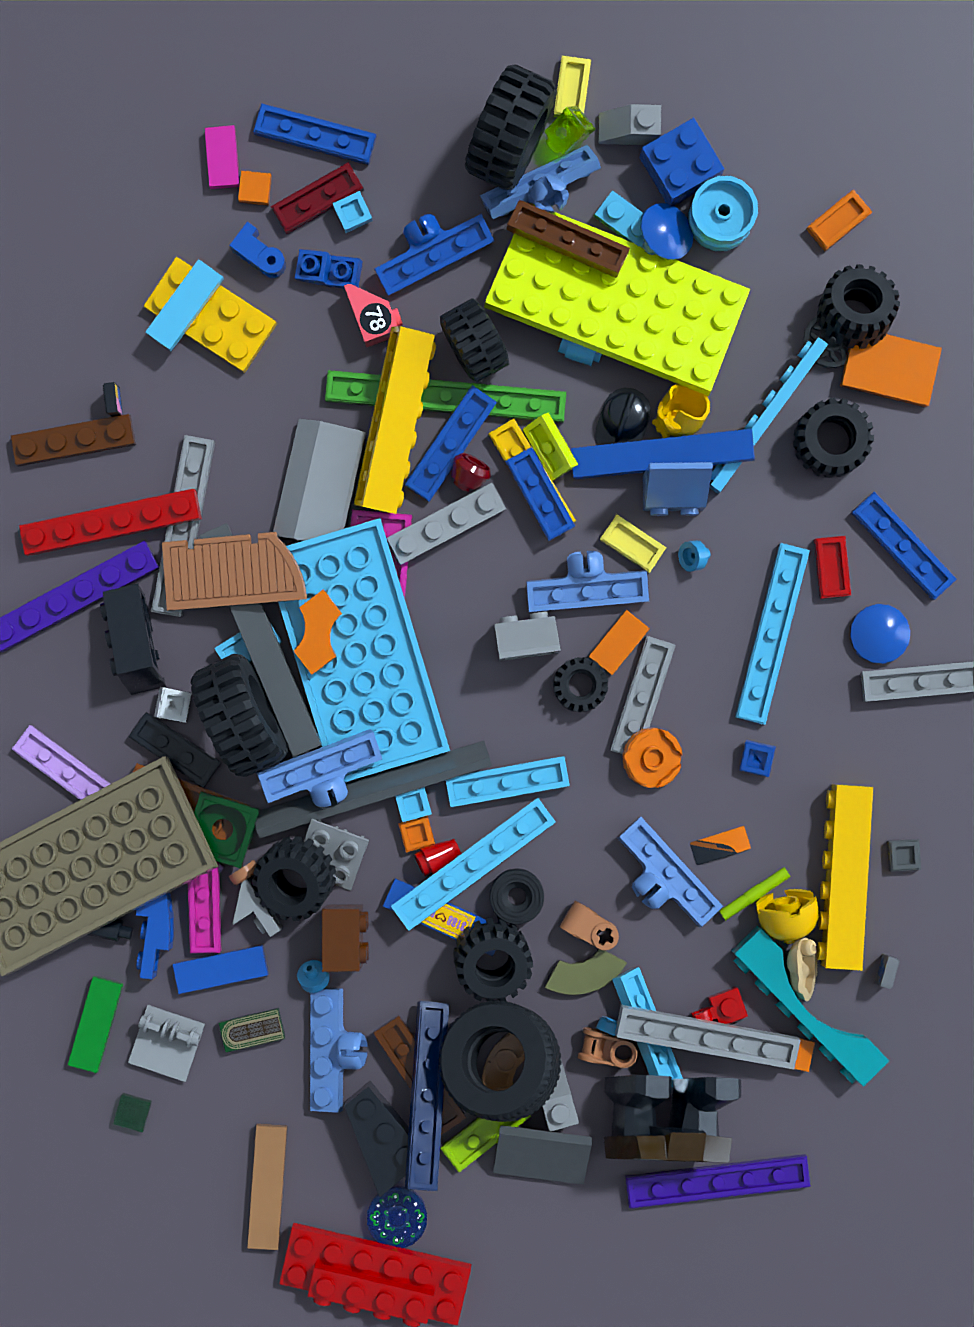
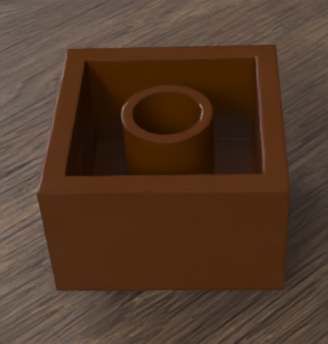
M327 904L322 909V972L360 971L363 964H366L367 960H369V942H363V933H366L369 929V912L363 911V904Z

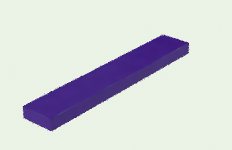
M806 1154L625 1176L629 1209L811 1187Z

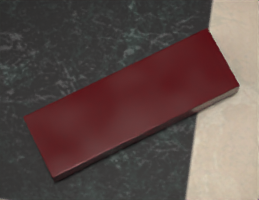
M348 162L277 202L271 208L285 233L288 234L334 208L332 203L358 191L362 192L364 188Z

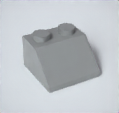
M548 612L530 614V619L518 621V616L501 617L500 623L494 624L499 661L558 654L561 651L555 616L548 617Z

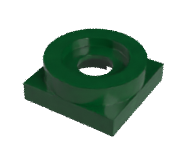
M202 791L200 792L194 814L215 860L242 868L248 847L253 838L260 809ZM219 819H227L233 826V833L226 840H220L213 834L212 827Z

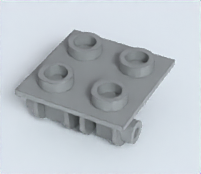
M311 819L304 842L309 838L314 841L313 845L317 848L319 845L325 848L323 851L324 855L330 854L332 858L330 865H335L336 872L333 875L336 877L335 885L351 891L369 840L365 839L363 835L360 837L349 833L347 829L341 830L338 826L333 827L322 823V820Z
M147 1005L145 1014L142 1015L138 1025L140 1029L128 1063L186 1082L205 1023Z

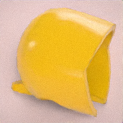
M675 384L659 403L657 418L652 420V424L656 426L657 432H661L663 438L694 435L700 430L710 412V401L707 395Z

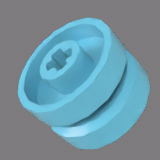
M717 176L707 180L696 191L688 212L689 225L694 235L693 238L701 246L713 251H728L738 247L748 237L758 215V201L753 190L743 180L733 176ZM721 212H724V213H726L727 215H726V216H722L720 213H721Z

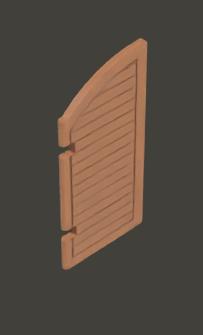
M276 532L258 533V543L254 544L251 543L250 534L194 539V549H188L187 540L162 542L167 611L307 599L306 587L300 568L292 553L277 537Z

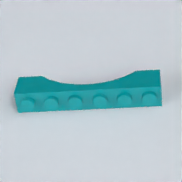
M756 926L731 950L737 956L733 962L745 974L750 970L758 978L754 983L766 996L771 992L779 1000L776 1006L788 1018L793 1014L801 1022L797 1028L809 1040L814 1036L822 1044L818 1048L819 1051L830 1062L836 1059L843 1066L839 1071L851 1084L857 1080L864 1087L889 1062L883 1053L863 1034L848 1033L832 1028L817 1020L805 1009L789 984L784 967L783 950L759 926Z

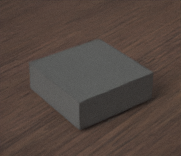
M919 839L887 841L889 871L921 870Z

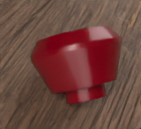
M467 453L456 455L453 459L451 476L455 479L454 484L458 488L469 492L470 489H478L490 479V468L480 459Z

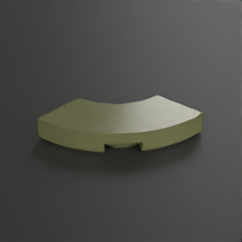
M598 949L592 957L583 962L568 963L558 960L545 988L568 995L590 993L609 984L613 978L620 974L627 962L601 949Z

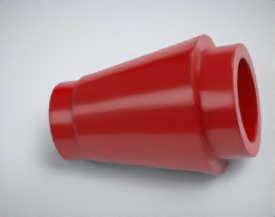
M453 838L449 841L419 848L420 852L414 854V857L424 876L430 873L434 875L461 855V851Z

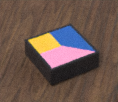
M115 382L104 383L103 393L106 413L111 417L123 415L120 387Z

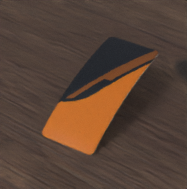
M744 826L690 843L697 865L751 848Z

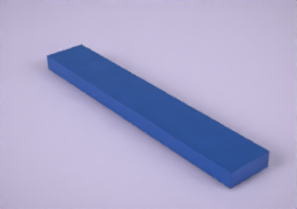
M752 429L571 448L572 454L578 463L573 468V478L575 480L643 473L650 463L712 462L713 465L755 461Z

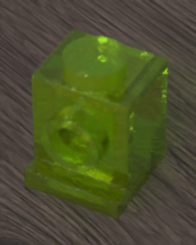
M578 106L566 107L563 113L544 131L549 137L546 143L553 152L557 154L561 152L562 155L573 152L596 128ZM563 128L567 130L566 137L561 132Z

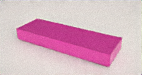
M217 862V868L188 882L190 953H220L222 950L219 862Z

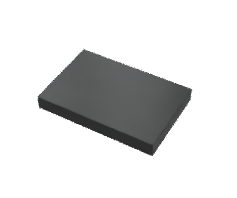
M500 1125L493 1173L584 1185L592 1137Z

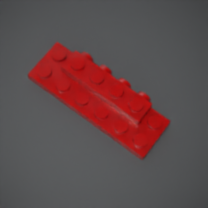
M293 1223L279 1284L309 1291L308 1297H312L313 1301L321 1306H329L331 1302L342 1304L343 1308L351 1313H359L361 1309L372 1311L373 1316L381 1320H388L391 1316L402 1318L403 1323L411 1327H418L421 1323L427 1324L428 1319L458 1326L472 1264Z

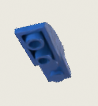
M170 892L136 910L137 916L148 917V920L142 923L140 938L145 940L144 950L139 951L136 969L141 970L140 978H155L158 971L160 950H170L173 948L174 913Z

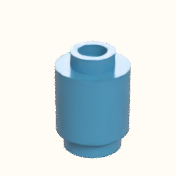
M563 338L558 350L559 353L565 354V358L588 366H592L593 361L599 363L602 355Z

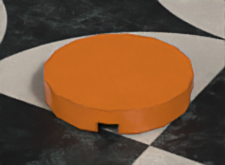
M654 727L641 729L633 734L625 745L622 755L623 766L629 778L638 785L649 788L663 787L673 781L680 772L682 748L677 739L666 730Z

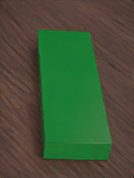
M93 976L69 1058V1066L94 1073L99 1072L123 989V983Z

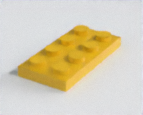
M176 256L144 304V308L157 316L192 269V266ZM220 285L187 329L185 335L245 373L276 327L277 322Z

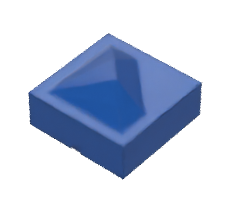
M746 740L739 770L769 777L776 746Z

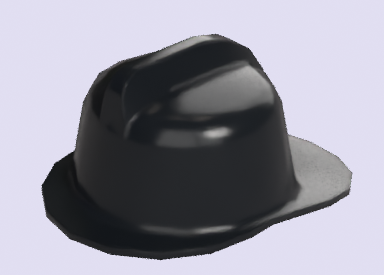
M621 388L608 396L596 426L595 437L597 445L642 441L651 412L649 401L643 393L633 388Z

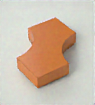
M324 589L299 607L305 621V632L302 641L293 651L311 675L336 657L331 645L330 636L332 626L342 612Z

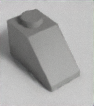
M630 104L599 113L598 144L647 145L661 136V105Z
M562 1063L560 1065L561 1073H559L560 1078L557 1080V1087L554 1088V1093L550 1095V1099L546 1100V1104L542 1106L550 1132L579 1124Z

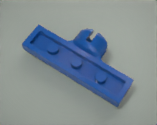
M426 214L419 219L426 234L424 236L415 220L408 223L404 227L403 234L409 244V250L374 268L387 296L494 242L482 214L446 231L440 227L434 215Z

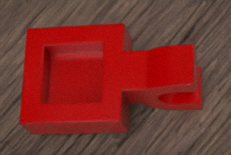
M736 986L709 996L708 1000L711 1006L691 1012L692 1018L708 1021L716 1019L717 1022L724 1024L748 1017L739 989Z

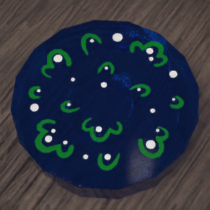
M405 1186L392 1187L381 1197L377 1194L372 1199L367 1211V1225L371 1235L381 1244L399 1248L413 1245L422 1237L427 1226V1210L423 1199L416 1191L405 1189Z

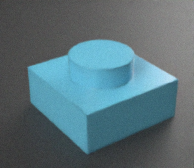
M360 191L332 203L345 233L373 221Z
M425 787L395 796L402 822L432 814Z

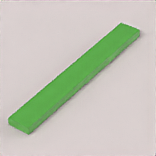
M328 370L325 401L375 406L381 375ZM429 379L428 386L423 390L421 397L424 411L454 413L473 385L497 402L488 416L535 420L549 412L554 422L564 423L566 392Z

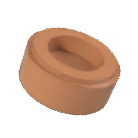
M253 860L228 876L233 885L237 886L254 875L253 872L257 864Z

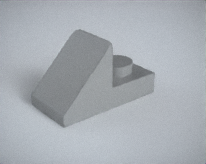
M248 878L241 883L233 925L254 912L257 917L253 920L262 934L267 932L271 937L279 932L283 926L276 916L269 913L271 909L267 906L263 908L260 905L262 899L260 897L256 898L254 890L257 887L252 886V879Z

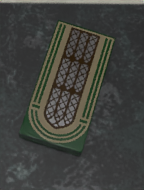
M279 1008L219 1022L225 1053L285 1039Z

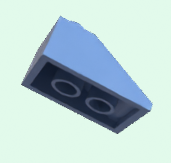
M712 462L650 463L643 474V511H650L651 516L669 515L668 511H680L681 516L699 515V511H703L707 505L713 469Z

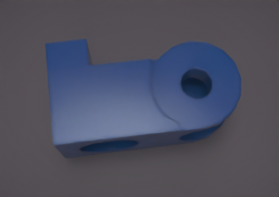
M246 222L229 245L232 252L269 278L280 277L286 269L283 253L279 249L267 247L257 239L259 236L257 228Z

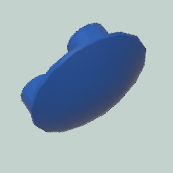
M658 203L647 208L642 213L640 228L644 239L643 248L645 252L650 255L656 254L668 260L681 259L689 252L693 244L694 235L690 228L689 220L677 207L667 203Z
M875 604L866 607L855 615L851 625L850 637L853 647L860 658L872 663L884 664L896 660L905 652L910 640V628L907 619L899 610L890 605Z

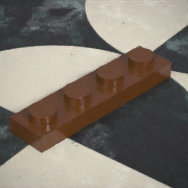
M520 199L506 229L615 278L618 277L630 250L627 246Z
M129 414L11 435L15 464L18 467L136 445L132 419Z
M398 1015L375 1030L374 1035L411 1089L415 1038L401 1016ZM445 1085L441 1135L466 1119L463 1110L448 1095L449 1092L446 1091Z

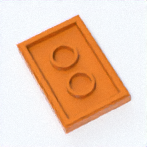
M888 334L882 340L879 339L878 343L874 346L868 343L866 348L860 349L858 345H855L853 349L848 348L840 386L928 407L942 348Z

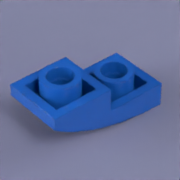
M299 249L295 279L345 289L344 285L352 284L359 288L363 261L360 258L333 256L328 252Z

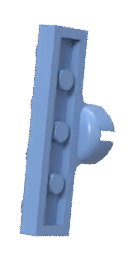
M585 145L524 174L517 186L512 190H503L497 187L480 195L492 219L510 213L515 209L519 199L554 214L551 206L556 205L560 211L567 203L569 193L566 190V185L579 178L589 176L592 172L600 169L601 166L594 152L588 145Z
M581 551L574 552L567 558L568 573L565 577L526 581L529 612L648 602L647 571L606 573L603 556L597 551H587L588 568H584Z
M369 729L256 773L268 803L301 790H308L316 806L328 807L331 806L327 793L328 790H330L332 797H335L337 803L341 802L348 794L344 776L348 772L382 760V756L374 732Z
M642 817L637 818L617 837L643 867L642 874L632 883V889L636 896H643L651 888L653 889L642 900L649 908H660L668 899H672L698 927H702L723 907Z
M324 988L320 992L310 993V1111L335 1113L343 1111L344 1069H360L367 1060L368 1052L354 1051L359 1050L360 1046L368 1047L366 1037L362 1033L347 1032L344 1029L343 988Z

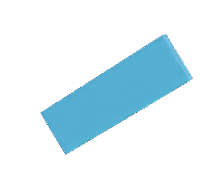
M198 259L146 330V334L172 351L220 286L224 277Z

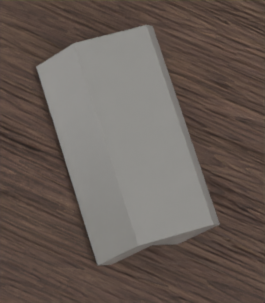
M298 420L273 532L277 533V537L305 541L344 529L366 432L323 421Z

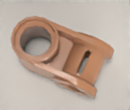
M575 900L559 926L571 935L585 940L601 950L614 948L619 940V933L615 925ZM606 928L611 929L610 935L613 937V940L611 942L606 940L604 943H600V936L597 932L599 930L605 931Z
M583 1028L585 1037L582 1051L577 1056L578 1059L620 1068H628L636 1062L637 1048L632 1040L617 1038L595 1028ZM596 1040L594 1051H591L593 1041ZM618 1046H629L632 1049L631 1056L625 1060L619 1059L615 1055V1050Z

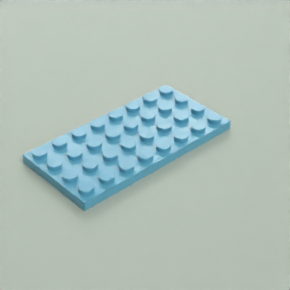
M381 518L286 546L300 568L307 593V599L278 602L292 649L297 648L305 632V621L299 607L324 589L342 612L331 629L330 639L333 651L336 654L335 658L311 675L294 653L318 735L323 745L322 747L371 729L374 732L382 756V760L348 772L344 776V781L348 782L450 751Z

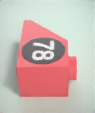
M352 284L344 285L366 347L389 340L391 327L403 325L398 309H391L389 301Z

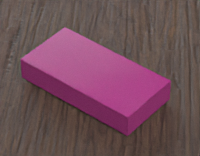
M235 126L205 128L210 189L239 187L240 177Z

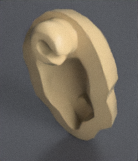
M804 937L796 940L791 946L787 956V967L790 971L792 989L799 999L807 1002L813 994L817 976V950L815 947L816 943Z

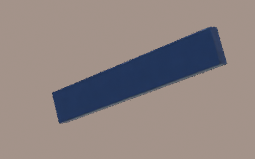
M417 1002L405 1189L438 1190L444 1084L440 1076L441 1070H439V1057H441L439 1053L442 1048L441 1044L444 1042V1035L447 1034L446 1031L448 1030V1003Z

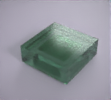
M123 1093L113 1124L143 1132L152 1101Z

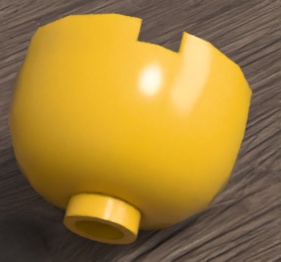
M803 889L784 890L787 895L784 897L773 899V893H770L760 898L756 902L758 918L762 929L769 936L782 940L786 944H793L796 940L808 935L815 928L818 921V904L816 896H813V892Z

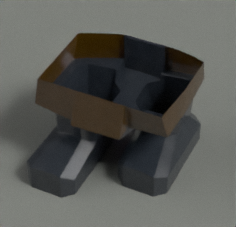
M655 1075L605 1077V1093L614 1103L612 1136L604 1137L606 1159L729 1162L732 1138L719 1137L717 1110L741 1097V1079L722 1077L672 1079L670 1076ZM672 1093V1108L668 1126H657L655 1107L668 1099Z

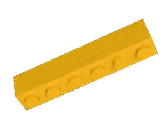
M402 326L391 327L354 505L397 514V509L402 506L404 492L402 491L403 481L408 477L410 471L409 453L410 449L414 448L417 434L414 431L415 425L423 411L421 397L423 390L427 388L429 383V372H427L429 360L433 359L436 350V344L433 342L435 335Z
M832 784L831 790H827L826 808H830V821L826 820L824 824V838L828 839V851H823L822 868L827 870L826 881H822L820 887V897L825 899L824 912L820 911L818 919L819 930H823L822 942L817 944V960H821V965L825 968L863 970L873 787Z

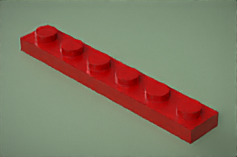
M193 488L19 525L24 555L31 556L201 520L202 517L197 491Z

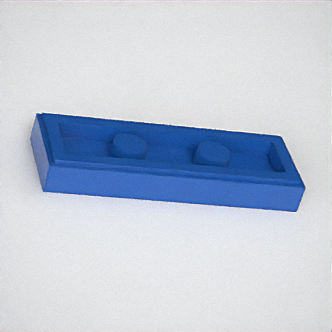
M532 447L505 461L548 541L575 527Z
M263 945L173 964L178 994L269 975Z

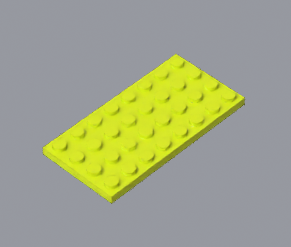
M554 212V215L630 248L617 278L514 233L487 296L484 308L709 396L748 297L749 288L678 260H668L656 254L650 255L645 252L643 247L556 212Z

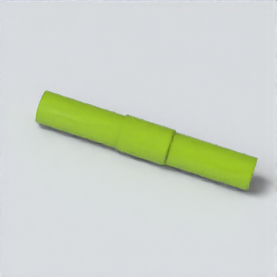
M785 867L781 868L719 910L725 921L790 878V874Z

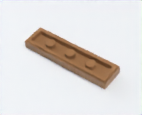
M256 1125L248 1248L279 1249L288 1128L286 1125Z

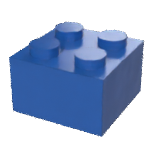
M695 118L688 120L642 147L639 157L665 202L672 206L694 195L707 180L722 176L725 169Z

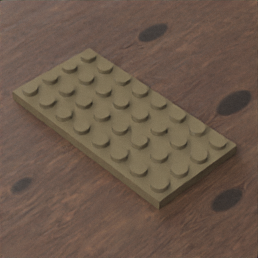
M163 756L0 842L1 976H8L218 867L168 757Z

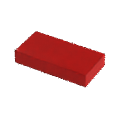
M846 537L815 538L814 547L820 599L851 596Z

